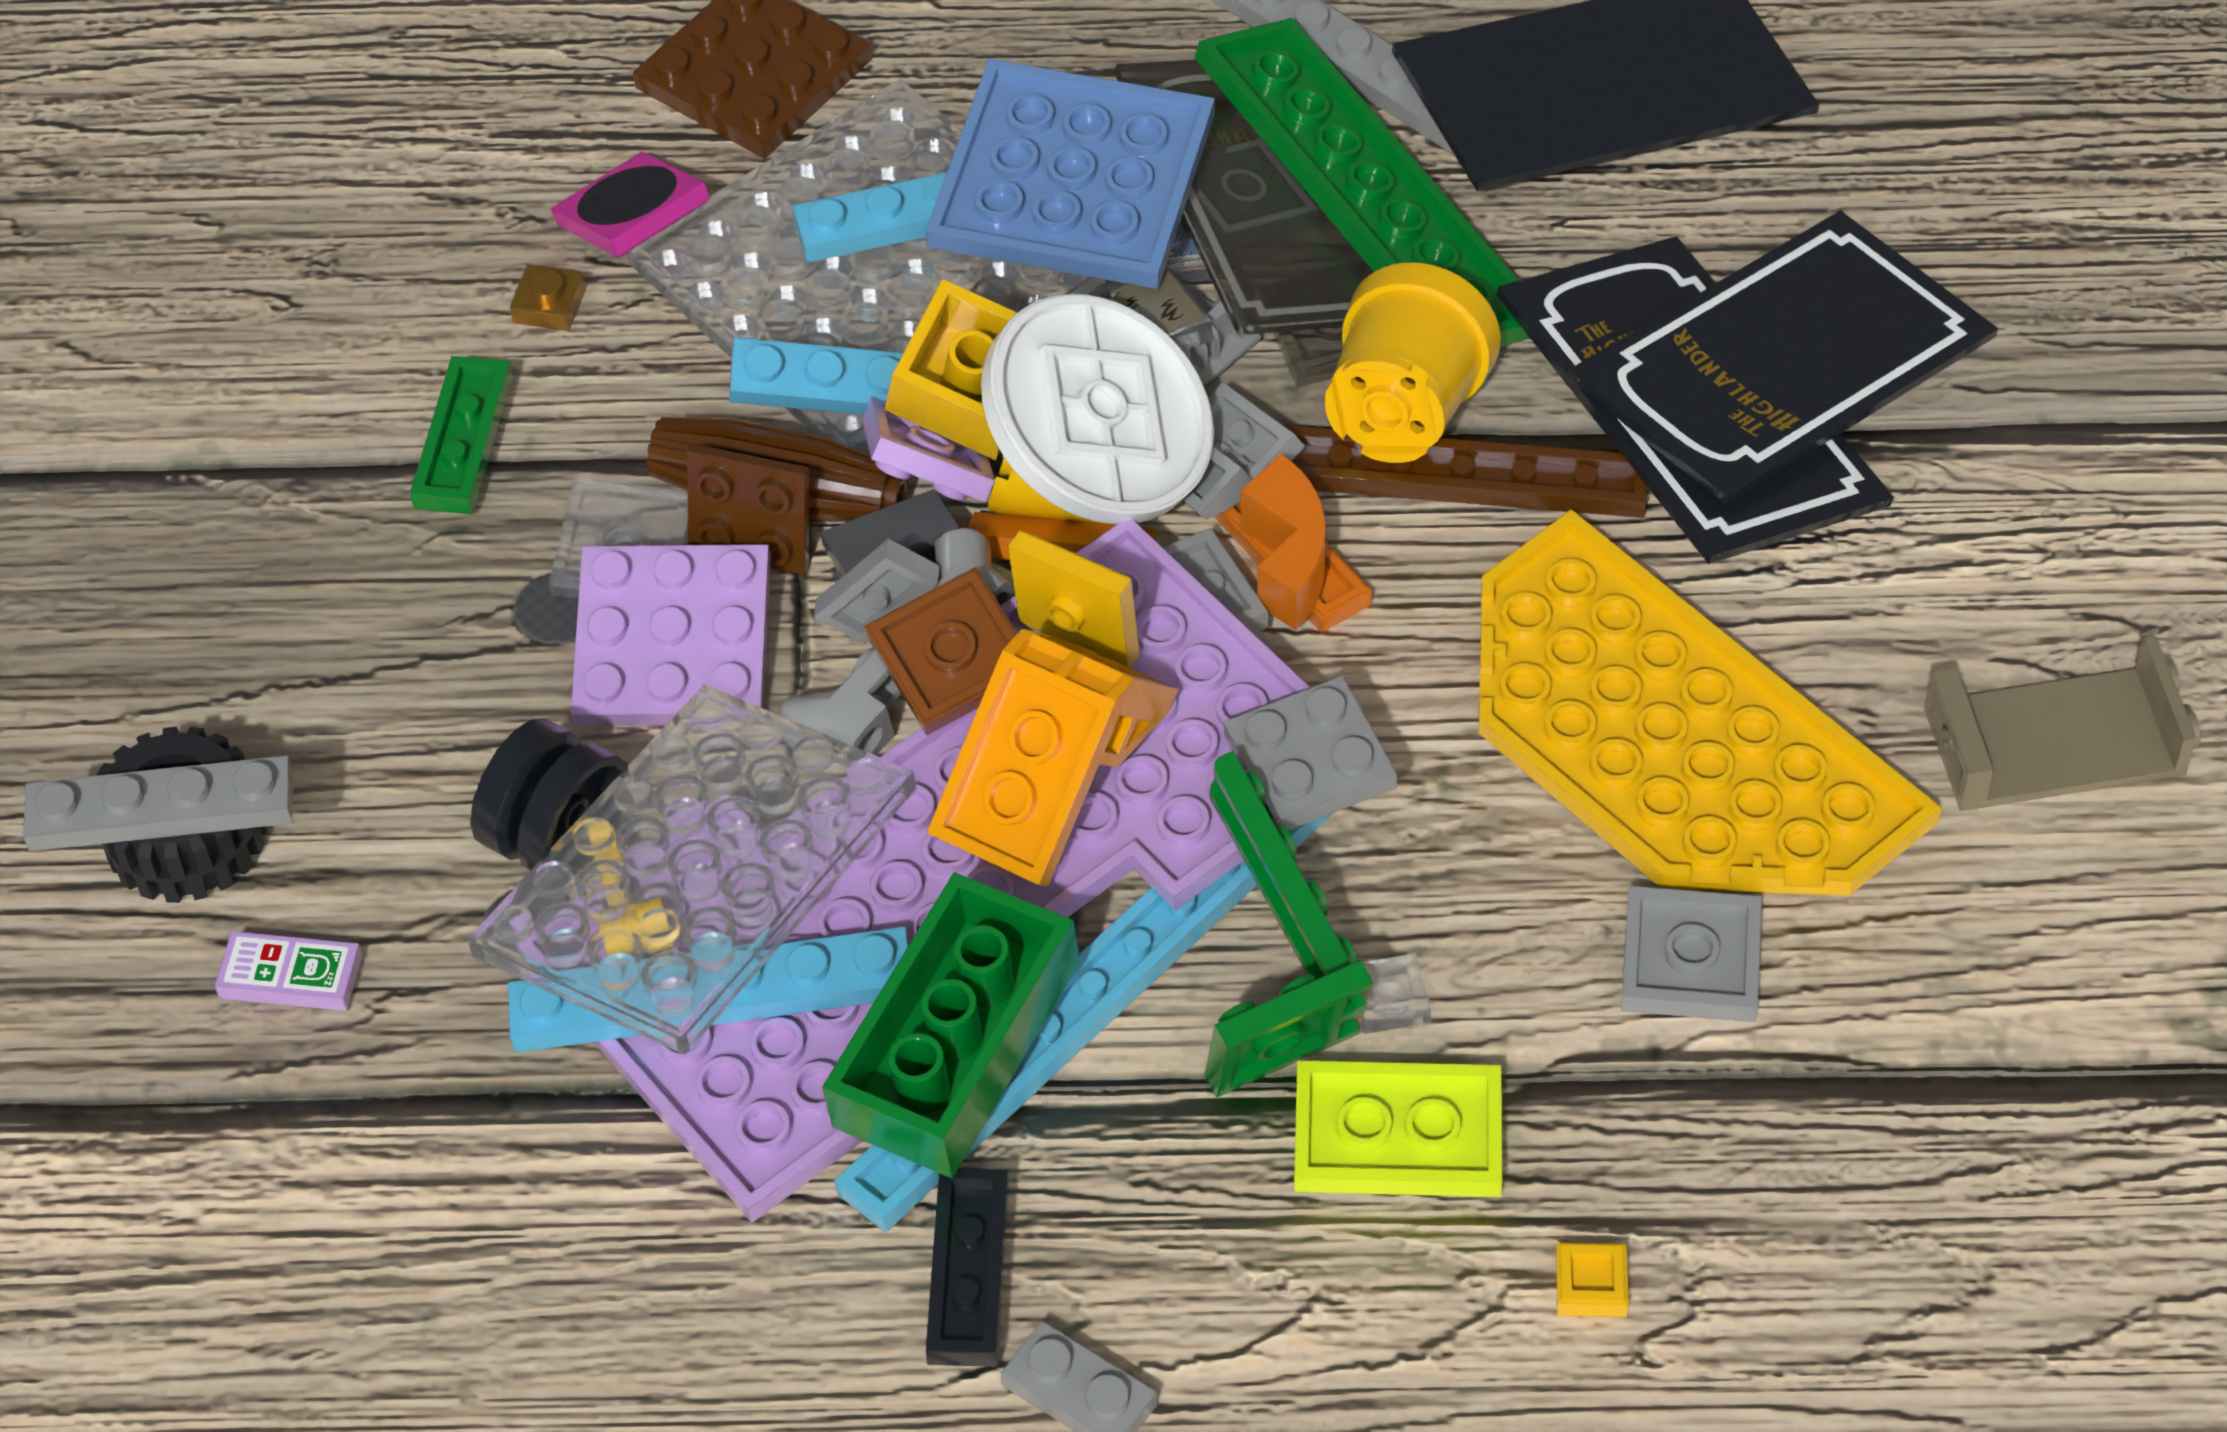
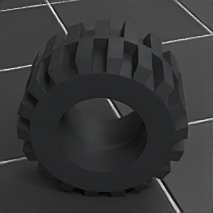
M177 726L163 728V734L151 737L150 733L147 732L136 737L138 744L131 748L122 745L113 753L115 762L113 764L103 763L97 776L245 760V757L237 746L230 748L228 739L218 733L207 738L204 728L190 727L187 733H179ZM267 827L102 844V847L113 873L118 874L120 882L129 890L138 887L142 897L154 900L159 894H164L167 903H181L184 895L192 894L196 901L207 898V890L216 886L221 891L234 884L232 876L236 872L245 875L253 866L250 855L260 854L262 851L264 840L261 833L266 832Z

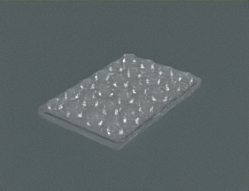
M706 684L702 685L628 765L629 769L623 775L620 774L551 848L550 854L544 860L541 859L467 938L472 957L684 1055L687 1054L916 790L914 772L912 770Z

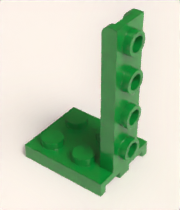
M1234 751L1216 759L1213 769L1215 780L1211 783L1209 797L1307 975L1288 983L1280 990L1279 996L1258 1006L1252 1001L1244 1002L1232 1007L1220 1016L1218 1023L1214 1025L1204 1073L1216 1098L1358 1035L1360 1028L1355 1018L1364 1015L1367 1007V1002L1362 992L1371 989L1373 986L1371 977L1362 961H1358L1355 950L1348 938L1343 934L1336 936L1326 918L1328 914L1327 903L1319 885L1312 878L1305 880L1294 861L1297 859V851L1289 831L1282 823L1274 825L1264 805H1266L1267 800L1260 779L1252 769L1244 771Z

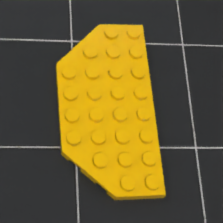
M1572 509L1482 575L1479 734L1660 888L1850 896L1939 823L1942 807Z

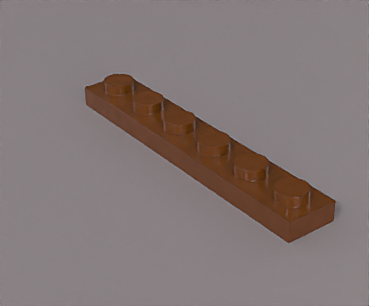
M1283 425L1305 445L1303 450L1291 462L1305 474L1316 491L1564 512L1572 509L1576 513L1644 518L1647 486L1619 452L1439 438L1438 442L1429 447L1427 453L1417 460L1404 463H1388L1371 459L1360 453L1362 445L1355 442L1348 435L1343 440L1333 429Z

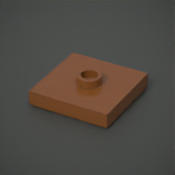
M976 567L864 626L868 640L926 736L979 708L1002 650L1017 635L1016 630Z

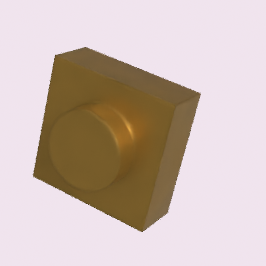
M527 264L510 305L513 323L570 331L586 290L583 273Z

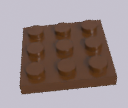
M713 0L634 70L633 77L636 89L759 157L766 159L872 60L871 43L790 0Z

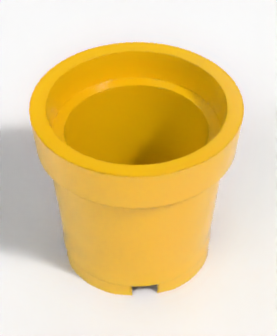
M1424 263L1393 264L1383 267L1366 277L1352 296L1343 323V350L1325 394V410L1330 425L1343 440L1348 435L1355 442L1362 445L1360 453L1374 460L1388 463H1404L1417 460L1425 455L1428 448L1438 442L1459 405L1480 388L1499 355L1501 342L1500 328L1494 311L1484 296L1468 281L1455 273Z

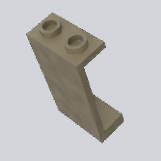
M2156 636L2143 638L2135 669L1970 695L1966 694L1957 667L1931 672L1924 710L1960 811L2185 776L2193 748H2197L2200 744V728L2197 717L2192 710H2185L2179 695L2180 679L2176 664L2172 659H2165Z

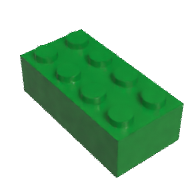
M953 872L822 1086L832 1127L953 1179L1080 963L1074 921Z

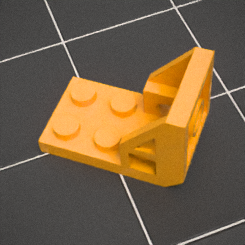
M1021 629L1001 652L927 833L1037 885L1049 886L1099 764L1118 768L1169 713L1179 689L1069 640Z

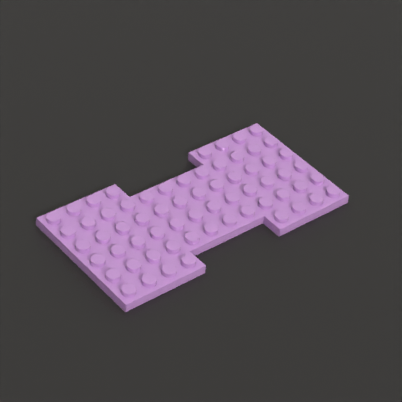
M1134 520L1121 521L1076 554L1130 577L1140 656L1131 668L1179 690L1169 713L1118 768L1099 764L1049 886L1037 885L927 833L974 720L977 708L927 736L923 729L920 728L767 837H764L732 801L726 797L627 866L625 870L636 908L662 901L676 952L650 959L649 953L610 964L599 929L600 925L612 922L602 884L515 944L520 959L537 978L897 927H906L910 944L953 872L1068 918L1134 869L1176 911L1244 861L1209 797L1211 783L1215 780L1213 775L1214 763L1218 757L1232 751L1224 736L1223 721L1310 687ZM1016 596L1001 605L1002 610L1017 633L1021 629L1042 633L1019 623ZM873 1003L594 1042L751 1223L863 1142L861 1139L832 1127L822 1086Z

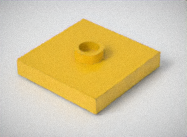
M1019 531L1008 546L1019 623L1046 635L1074 642L1131 668L1140 656L1130 577L1028 532Z

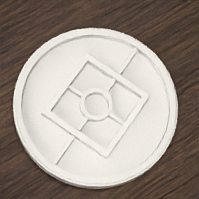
M1062 294L1046 297L1033 302L1019 311L995 337L988 350L982 371L981 392L985 417L990 431L1003 456L1015 472L1032 489L1052 504L1069 513L1096 522L1118 524L1132 519L1136 523H1140L1161 516L1174 508L1201 480L1211 457L1214 436L1213 417L1207 393L1197 371L1181 348L1160 327L1142 314L1115 301L1092 295Z

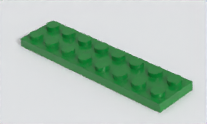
M1293 18L1199 41L1194 59L1373 272L1389 265L1410 262L1430 264L1451 271L1473 285L1490 304L1500 328V347L1530 339L1496 296L1498 286L1519 281L1517 277Z

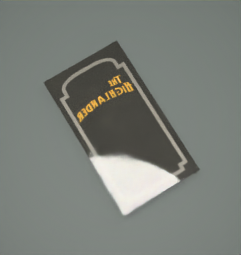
M1196 60L1116 64L1114 74L1120 82L1215 98V116L1182 219L1236 334L1249 335L1343 327L1355 290L1373 271Z

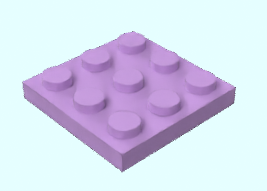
M582 546L571 717L574 726L763 724L771 565L769 546Z

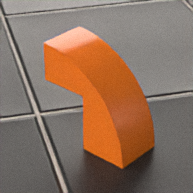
M1280 454L1240 491L1241 530L1273 551L1257 566L1258 598L1270 614L1294 630H1297L1314 609L1324 582L1325 517L1319 496L1312 483L1293 462Z

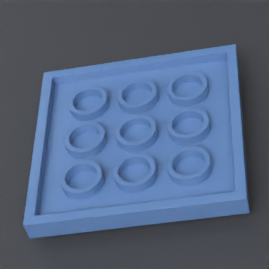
M988 59L925 231L927 247L1159 289L1215 116V98Z

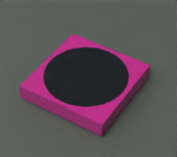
M642 151L550 209L558 226L616 257H621L707 203L710 196L703 181Z

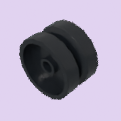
M547 718L531 719L508 736L496 750L481 776L472 801L470 825L473 837L486 848L509 860L520 859L521 865L555 885L572 883L587 872L596 862L589 835L613 828L616 832L628 802L631 782L628 763L616 754L593 742L581 743V739L570 730Z

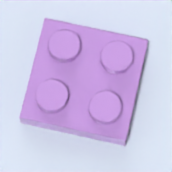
M871 396L862 416V422L871 459L876 461L875 464L880 470L900 479H909L912 474L933 482L932 486L936 491L955 500L964 501L967 496L983 502L986 501L995 482L987 456L884 410L886 402Z

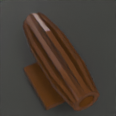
M661 417V420L656 422V426L652 430L650 444H648L647 466L649 468V475L687 490L688 545H768L771 554L770 568L800 575L807 573L809 569V521L848 522L905 500L906 479L896 478L880 470L875 464L876 461L871 459L870 453L825 436L739 419Z

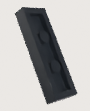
M959 1168L953 1179L939 1173L925 1351L927 1365L998 1366L1009 1194L1008 1169Z

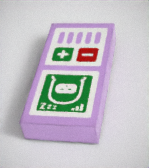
M231 931L215 988L219 999L347 1011L363 956L359 943Z

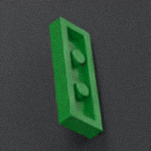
M451 356L410 491L413 509L462 514L474 513L513 379L510 361Z

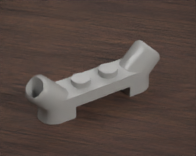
M961 528L947 531L935 541V564L940 566L936 587L976 567L1000 606L1015 596L1013 582L992 569L990 542L986 536L973 529ZM873 647L866 650L858 658L853 667L852 675L837 690L791 695L782 704L781 719L785 745L796 756L831 752L850 769H859L866 765L895 735L887 709L901 693Z

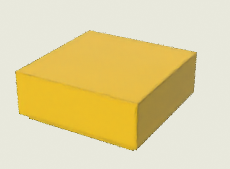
M1556 1242L1557 1316L1627 1317L1629 1301L1626 1244Z

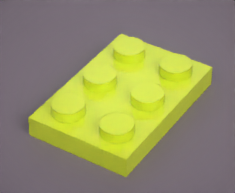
M1297 1061L1294 1192L1501 1197V1065Z

